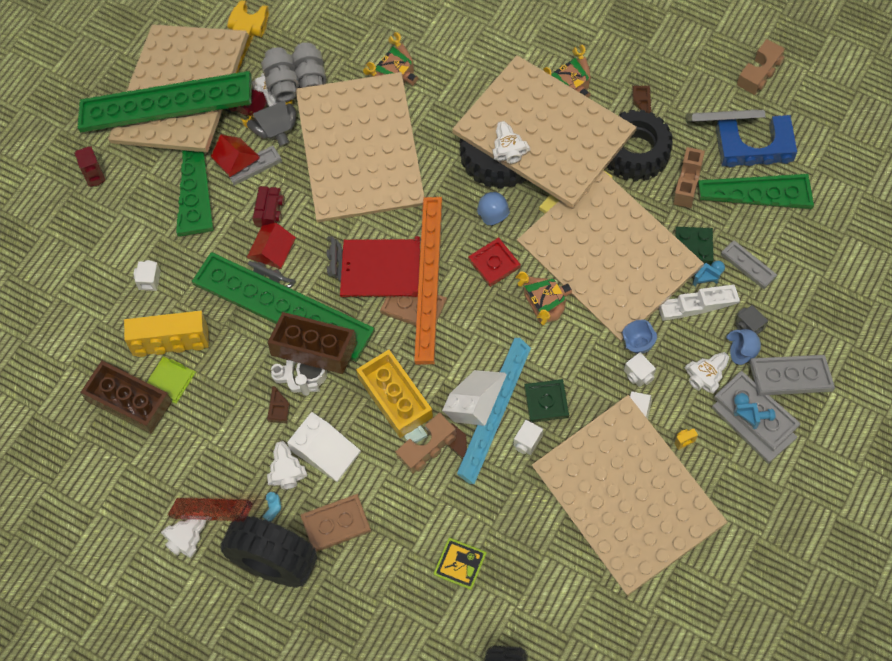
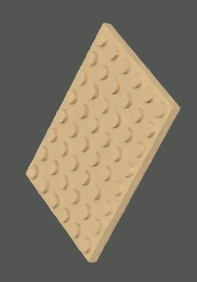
M152 25L127 91L236 73L249 35L247 31ZM223 109L113 127L108 140L112 144L208 152Z
M516 55L452 129L453 134L494 159L493 149L495 148L494 141L497 139L498 122L505 121L511 126L513 133L520 135L522 141H527L530 151L521 156V159L516 163L509 164L506 160L498 162L574 208L635 133L636 126Z
M402 72L296 89L317 223L423 206L424 192Z
M604 171L574 208L562 201L557 202L517 239L518 243L561 285L568 283L571 287L572 295L621 343L624 341L622 332L626 325L633 321L646 320L704 266V263Z
M629 395L532 464L535 471L627 596L728 524L727 520Z

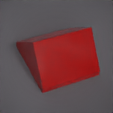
M220 134L211 154L212 160L229 177L260 159L259 155L241 138Z
M278 223L261 226L247 258L282 270L296 237Z

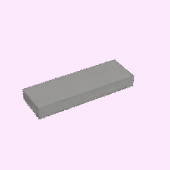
M274 146L258 152L257 154L260 159L229 177L233 185L235 186L281 163L282 159Z
M734 240L721 252V256L762 289H765L777 277L776 273Z

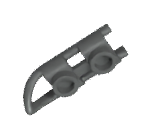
M329 236L326 239L331 241V245L327 250V257L331 262L330 266H327V274L329 277L334 276L338 278V281L341 282L342 245L333 236Z
M248 262V265L253 267V271L262 276L266 275L269 279L279 284L280 280L289 282L290 284L286 285L288 288H291L296 282L294 279L282 276L278 270L267 269L261 262Z

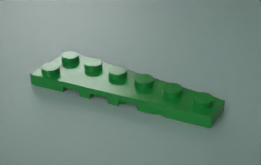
M183 150L180 197L178 202L179 212L177 214L176 227L178 237L214 231L205 152Z
M809 174L698 180L700 200L813 209L814 207Z

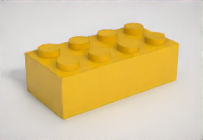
M202 310L124 319L125 342L133 356L144 357L147 354L163 355L166 352L181 353L185 350H202L209 347L208 325Z
M390 350L385 351L356 369L359 381L399 438H402L433 418L432 408Z

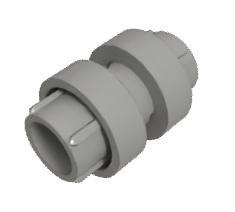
M312 43L298 44L294 49L295 52L291 55L295 66L294 72L297 74L299 82L298 88L325 84L326 74L323 68L321 51L316 49V46Z
M276 47L267 50L265 58L261 62L263 75L266 77L267 91L270 95H273L276 101H289L296 96L295 92L299 87L297 74L294 72L293 58L283 48Z

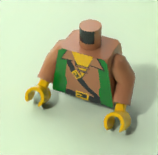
M395 32L396 41L392 36L389 37L388 41L390 44L396 45V47L392 46L376 66L374 63L368 62L366 64L367 67L363 69V73L365 75L371 74V77L402 72L403 83L407 82L415 85L418 76L413 74V60L404 44L399 42L401 35Z
M583 45L579 46L581 53L577 52L576 47L572 51L578 59H572L553 73L549 67L543 68L544 72L584 96L590 97L591 93L587 89L589 88L591 76L586 57H583L585 53Z
M523 271L515 277L520 279L517 284L520 287L526 285L524 286V296L540 324L545 325L546 322L557 321L565 310V297L572 294L570 285L567 283L559 287L555 279L535 278L528 276Z

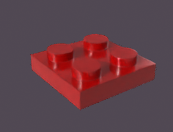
M499 237L468 256L470 263L490 287L521 268L519 261Z

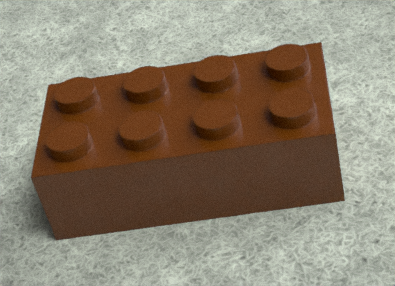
M282 312L267 343L271 356L343 374L357 341L355 331L352 329Z
M102 360L80 392L86 402L152 434L172 403L167 392Z

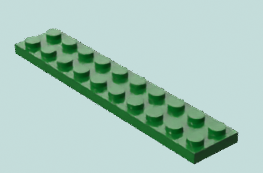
M250 71L80 99L77 129L81 133L250 105L252 75Z
M210 252L192 280L193 285L277 324L282 312L354 330L357 344L350 359L355 362L358 361L375 332V328L213 252Z

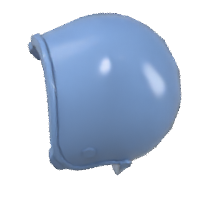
M489 192L482 196L477 209V213L486 225L497 224L510 214L507 200L502 194L497 192Z
M644 319L629 323L622 332L626 348L637 354L639 352L643 354L651 350L657 340V334L652 325Z
M733 330L726 337L729 341H733L730 355L735 364H745L751 358H755L760 352V338L752 330Z

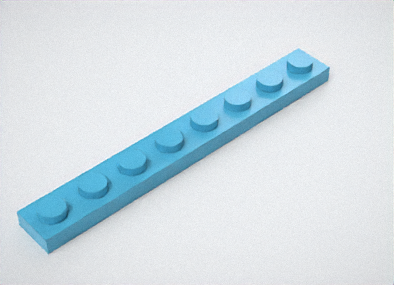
M514 338L500 371L507 375L486 425H477L457 472V475L468 484H475L531 350L521 338Z

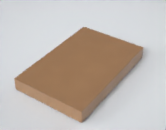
M438 295L437 321L447 302V298ZM387 296L380 309V313L416 326L418 297Z
M358 494L301 514L310 544L313 545L316 552L371 532Z

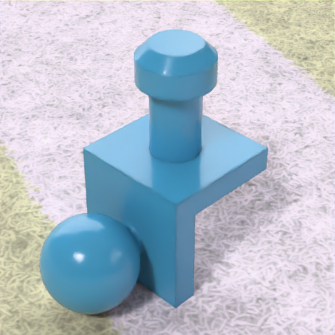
M718 260L714 261L711 266L705 263L695 274L693 285L696 287L698 283L711 281L717 284L725 270L724 263Z
M739 393L735 396L734 403L736 408L734 416H740L752 424L753 429L758 428L760 420L768 419L769 421H774L776 418L773 409L758 412L757 403L749 404V397L746 394Z

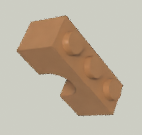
M766 39L757 51L755 62L762 66L757 67L748 63L739 75L737 86L753 95H756L759 90L762 91L767 83V78H772L776 71V66H780L783 63L785 48Z
M686 148L673 205L692 208L703 165L704 150Z
M440 412L425 425L426 432L431 436V440L426 445H417L409 439L395 451L397 458L412 474L416 471H421L430 458H436L445 445H450L456 439V429Z

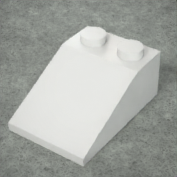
M474 370L449 394L442 411L455 423L485 426L507 374L503 372Z
M313 412L309 414L287 442L291 452L335 482L340 480L361 453V450Z

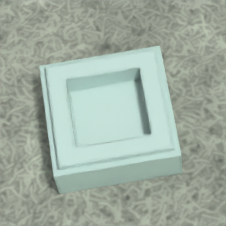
M418 426V428L407 433L404 437L407 441L411 439L416 444L425 439L427 434L422 426Z

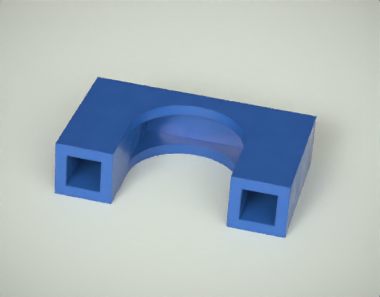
M772 116L769 125L772 143L764 148H752L740 139L736 119L718 120L716 135L721 166L735 167L737 165L752 166L755 164L770 165L772 163L787 164L794 162L797 155V147L791 116Z

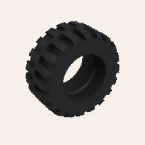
M629 110L628 113L625 111L619 113V117L636 126V131L630 138H642L649 142L653 149L645 153H632L622 147L608 164L607 168L610 171L614 170L616 176L619 177L621 175L625 180L630 178L633 181H639V179L645 181L649 180L650 176L656 177L659 175V171L662 172L669 162L673 144V136L669 131L670 128L668 124H663L664 120L661 117L657 118L655 117L656 114L652 112L646 113L645 110Z

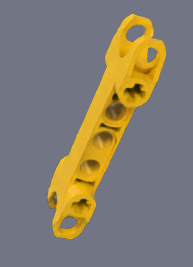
M240 0L229 16L228 29L247 31L249 35L236 73L239 71L253 37H262L264 35L269 17L268 6H261L255 14H247L248 6L246 1Z

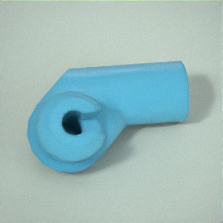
M269 492L266 495L269 509L263 515V518L270 522L281 510L280 497L274 492Z

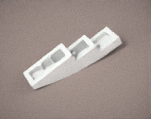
M735 285L699 289L697 293L682 294L676 299H668L659 307L662 321L718 310L740 302Z

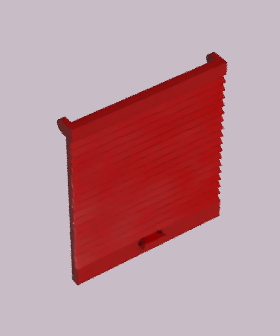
M415 236V239H344L340 297H418L420 237Z

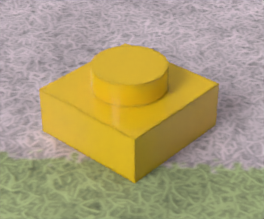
M694 428L689 431L687 429L682 430L677 434L674 444L678 450L696 442L698 434Z

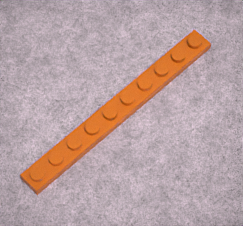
M423 197L415 365L435 364L442 197Z

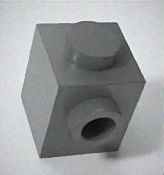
M751 305L747 309L744 307L737 313L738 317L735 324L738 330L749 329L758 335L766 328L768 320Z

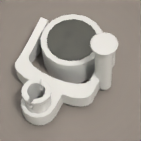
M287 360L286 366L280 364L272 366L271 375L276 383H287L291 392H302L305 396L309 395L310 392H320L319 386L327 378V370L298 363L296 368L298 375L294 381V366L296 362Z

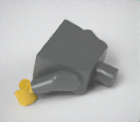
M291 99L288 103L282 101L253 113V119L249 115L248 120H243V118L241 120L246 128H249L262 139H267L268 141L277 139L279 146L283 147L290 143L286 134L292 132L297 113Z

